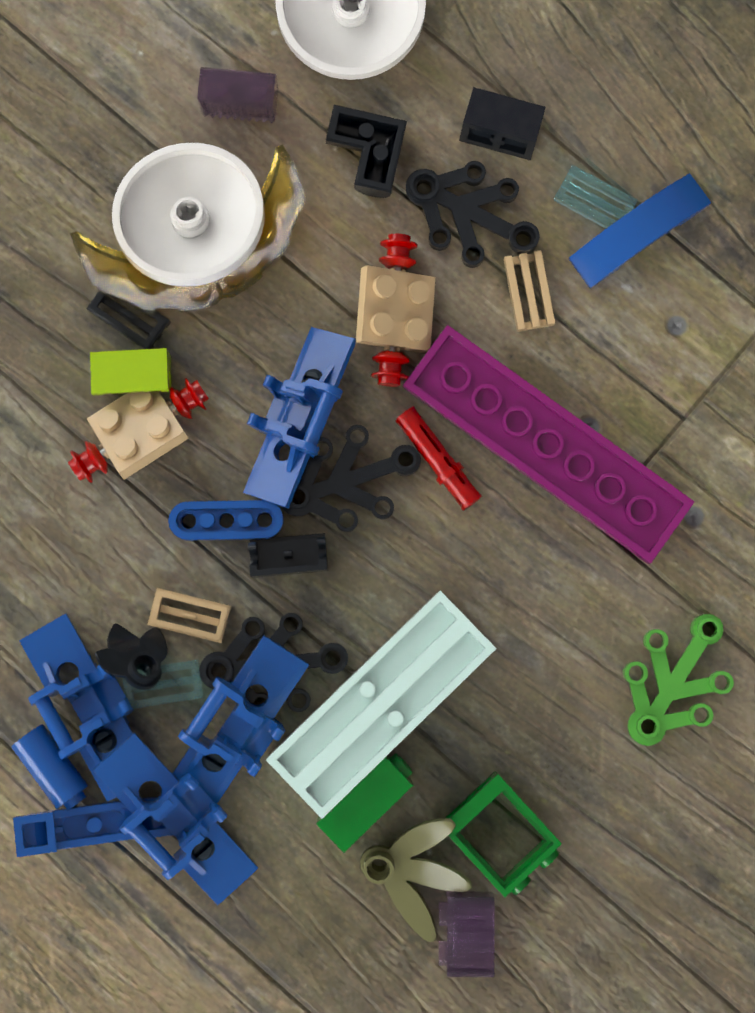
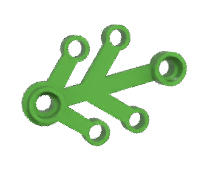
M702 614L693 619L690 625V633L693 638L672 672H670L665 650L668 646L667 634L660 629H652L644 635L643 643L650 652L658 694L650 705L644 684L648 677L647 667L643 663L636 661L626 664L623 669V676L630 685L635 711L628 719L627 728L629 735L635 742L645 746L654 745L663 739L666 730L692 724L705 727L712 722L713 711L708 705L703 703L693 704L688 711L665 714L673 700L710 692L726 694L732 690L734 685L733 678L725 671H715L709 677L685 682L707 645L718 642L723 635V624L715 615ZM706 622L712 623L715 628L713 635L710 637L704 635L702 627ZM654 633L659 634L662 638V644L658 648H653L649 642L651 635ZM633 666H639L642 675L640 679L634 681L629 676V670ZM719 675H723L727 680L726 687L722 690L717 689L715 686V679ZM702 707L705 709L707 716L704 721L697 722L694 713L698 708ZM646 719H650L654 723L653 731L645 734L641 729V724Z

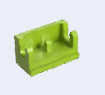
M167 348L90 352L91 394L93 396L114 393L169 392L170 387H172L171 355Z

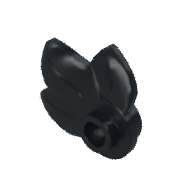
M113 624L107 638L108 648L101 649L95 653L100 667L111 676L125 678L128 684L136 689L148 690L155 687L162 675L161 663L168 654V647L162 632L158 627H154L139 639L119 624ZM137 670L144 671L147 676L140 674Z

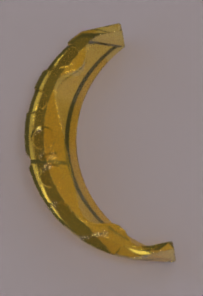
M283 145L275 147L272 165L261 189L265 208L263 232L255 250L239 268L217 281L199 286H174L158 282L137 270L122 251L96 243L78 231L72 232L70 235L91 284L102 293L106 294L107 292L121 300L136 305V308L155 311V308H179L180 312L192 311L216 305L223 298H232L251 287L263 277L262 272L277 256L281 258L290 244L289 237L295 227L300 210L303 211L305 192L292 158Z

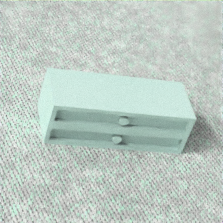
M440 590L268 756L266 761L322 819L497 648Z

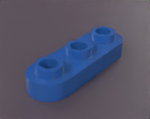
M264 500L189 501L179 503L171 510L168 523L175 536L187 541L270 539L278 535L283 528L284 516L276 504ZM265 513L271 515L272 523L270 526H259L258 518L260 515ZM230 514L234 518V523L229 528H224L220 524L222 516ZM187 515H193L196 518L195 526L190 529H186L183 526V519Z

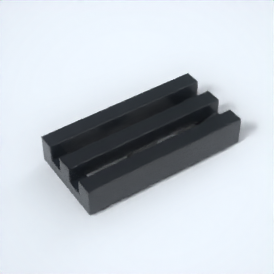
M108 278L102 286L120 296L143 302ZM100 289L86 309L143 349H153L154 343L161 338L163 330L168 328L171 321L151 307L130 303L158 322L155 328H153L106 296L108 293ZM101 302L148 333V338L145 340L98 308Z

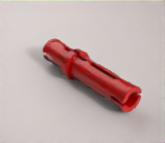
M414 406L396 418L395 422L405 432L438 476L436 481L440 486L444 484L463 511L483 497L462 471L464 469L463 465L460 462L456 463L452 456H450Z

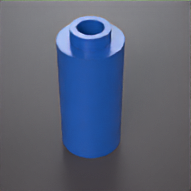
M43 724L31 730L11 746L12 750L56 809L64 805L67 811H69L87 797L83 790L89 785L69 758L60 759L58 755L60 749Z

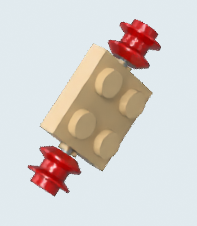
M395 233L389 234L388 239L380 242V245L387 249V255L380 257L379 262L386 268L369 265L361 268L356 343L384 347V351L372 357V360L379 364V371L371 373V377L378 379V385L387 387H399L401 381L408 379V376L401 372L402 365L409 363L410 360L400 353V350L426 353L431 348L436 278L406 272V270L417 263L409 255L411 250L418 247V244L411 241V236Z
M185 378V388L180 391L170 387L169 397L173 404L170 401L166 402L160 391L126 393L88 417L87 420L101 444L97 446L85 441L86 451L81 454L73 450L70 451L73 459L68 461V464L80 481L87 478L92 483V473L97 470L105 474L108 472L106 458H110L117 472L125 480L189 439L175 416L178 415V410L182 417L191 420L192 410L197 406L207 410L203 403L209 398L196 380L190 384L188 379Z

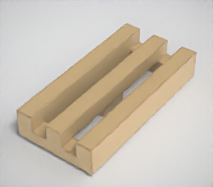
M534 251L532 254L522 253L515 257H512V255L505 256L503 260L517 332L554 326L555 319L542 251ZM534 262L545 318L540 320L529 263ZM515 265L521 266L531 319L529 322H524L514 269Z
M157 588L147 625L223 643L232 606ZM165 597L221 611L220 619L162 605V599ZM159 612L218 626L216 634L159 620Z

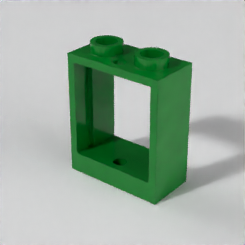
M397 753L392 757L387 755L325 817L321 819L318 815L316 825L345 853L413 786L412 780L409 777L413 773L412 769Z
M496 771L445 817L452 819L456 824L454 830L448 836L504 898L510 892L513 895L520 893L530 883L531 878L529 875L539 865L543 869L546 868L560 853L557 848L562 843ZM501 792L544 838L504 877H501L460 832Z

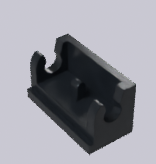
M473 87L459 141L531 160L546 107Z
M325 533L249 540L248 551L250 552L251 562L249 568L250 577L252 578L329 571Z

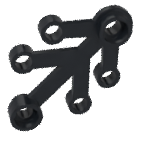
M471 161L463 168L440 175L429 169L414 171L406 181V195L413 204L423 208L430 230L428 242L434 250H445L451 242V233L442 224L437 204L452 212L463 247L461 259L467 267H478L484 259V249L477 243L471 221L509 240L511 249L518 254H529L537 247L540 234L534 224L522 221L513 225L479 207L496 201L503 203L513 202L519 192V186L514 179L504 178L497 185L457 196L446 189L462 183L478 186L484 181L486 170L481 162ZM476 168L480 171L481 176L477 179H472L467 174L468 170ZM425 183L430 186L431 191L428 194H421L418 192L417 187ZM504 185H509L513 188L514 193L511 196H505L501 193L500 188ZM443 233L447 238L446 242L443 244L434 242V234ZM524 234L529 237L530 243L522 246L518 244L516 237ZM476 250L480 258L476 261H470L466 257V252Z
M353 425L346 432L347 442L329 479L314 484L323 461L328 460L333 454V446L330 440L320 437L318 443H326L329 451L324 456L310 457L296 489V491L300 490L305 493V501L301 504L291 502L289 509L282 508L286 513L295 517L305 516L312 512L335 523L342 532H351L358 525L357 514L351 509L338 510L320 500L322 497L336 494L372 511V514L377 519H388L394 511L392 500L386 496L376 497L355 486L394 472L400 476H411L419 469L421 456L413 446L401 445L392 452L391 457L350 471L360 448H363L369 440V433L364 426ZM360 430L364 433L365 438L361 443L351 441L350 435L353 431ZM401 454H410L413 457V463L407 467L402 466L398 461ZM380 501H385L390 506V511L385 515H380L375 510L376 504ZM343 514L353 516L354 523L351 527L345 528L340 525L339 519Z
M295 613L283 615L278 629L270 639L283 647L291 636L297 635L302 630L303 621L301 617ZM257 617L247 618L242 623L241 632L224 652L210 653L202 660L199 672L206 686L214 689L212 683L216 677L213 675L212 668L217 663H221L226 667V674L222 679L230 684L234 681L247 661H237L252 640L261 638L265 632V625L261 619ZM288 617H294L298 620V628L293 632L287 631L284 627V621ZM251 621H256L260 625V632L255 636L249 635L246 631V626ZM337 643L326 644L319 652L296 654V656L309 663L307 669L321 667L323 671L330 674L341 672L348 663L346 649ZM329 651H337L340 654V662L335 666L329 665L326 662V654ZM251 687L246 690V698L252 704H254L258 697H263L267 700L268 694H257ZM294 687L286 701L291 710L303 712L309 707L311 698L306 690ZM301 693L306 697L304 707L297 708L293 705L292 697L294 694Z

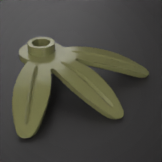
M449 818L431 819L416 824L401 834L390 847L374 845L367 848L360 860V868L364 876L372 883H385L386 889L400 914L411 928L427 942L437 940L436 925L425 900L409 881L445 891L466 892L472 889L471 881L454 868L434 860L412 858L434 847L454 830L456 824ZM381 859L384 860L386 864L383 866H378L374 864L373 860Z

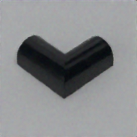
M334 105L326 136V144L361 152L354 183L355 190L372 197H390L407 121Z

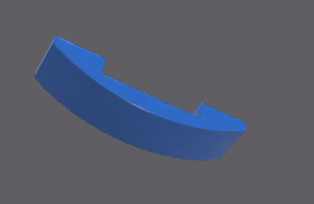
M689 173L617 220L570 256L569 261L591 289L621 268L625 262L675 227L681 226L711 204V201Z
M159 796L147 797L143 799L146 801H154ZM121 801L76 806L69 811L63 808L13 817L17 857L134 839L129 833L124 835L119 829L121 824L132 813ZM148 816L141 822L155 838L173 835L161 821L157 822L151 816Z

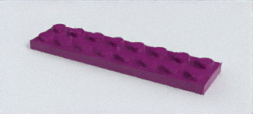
M449 325L444 328L403 384L405 390L647 564L653 562L695 502Z

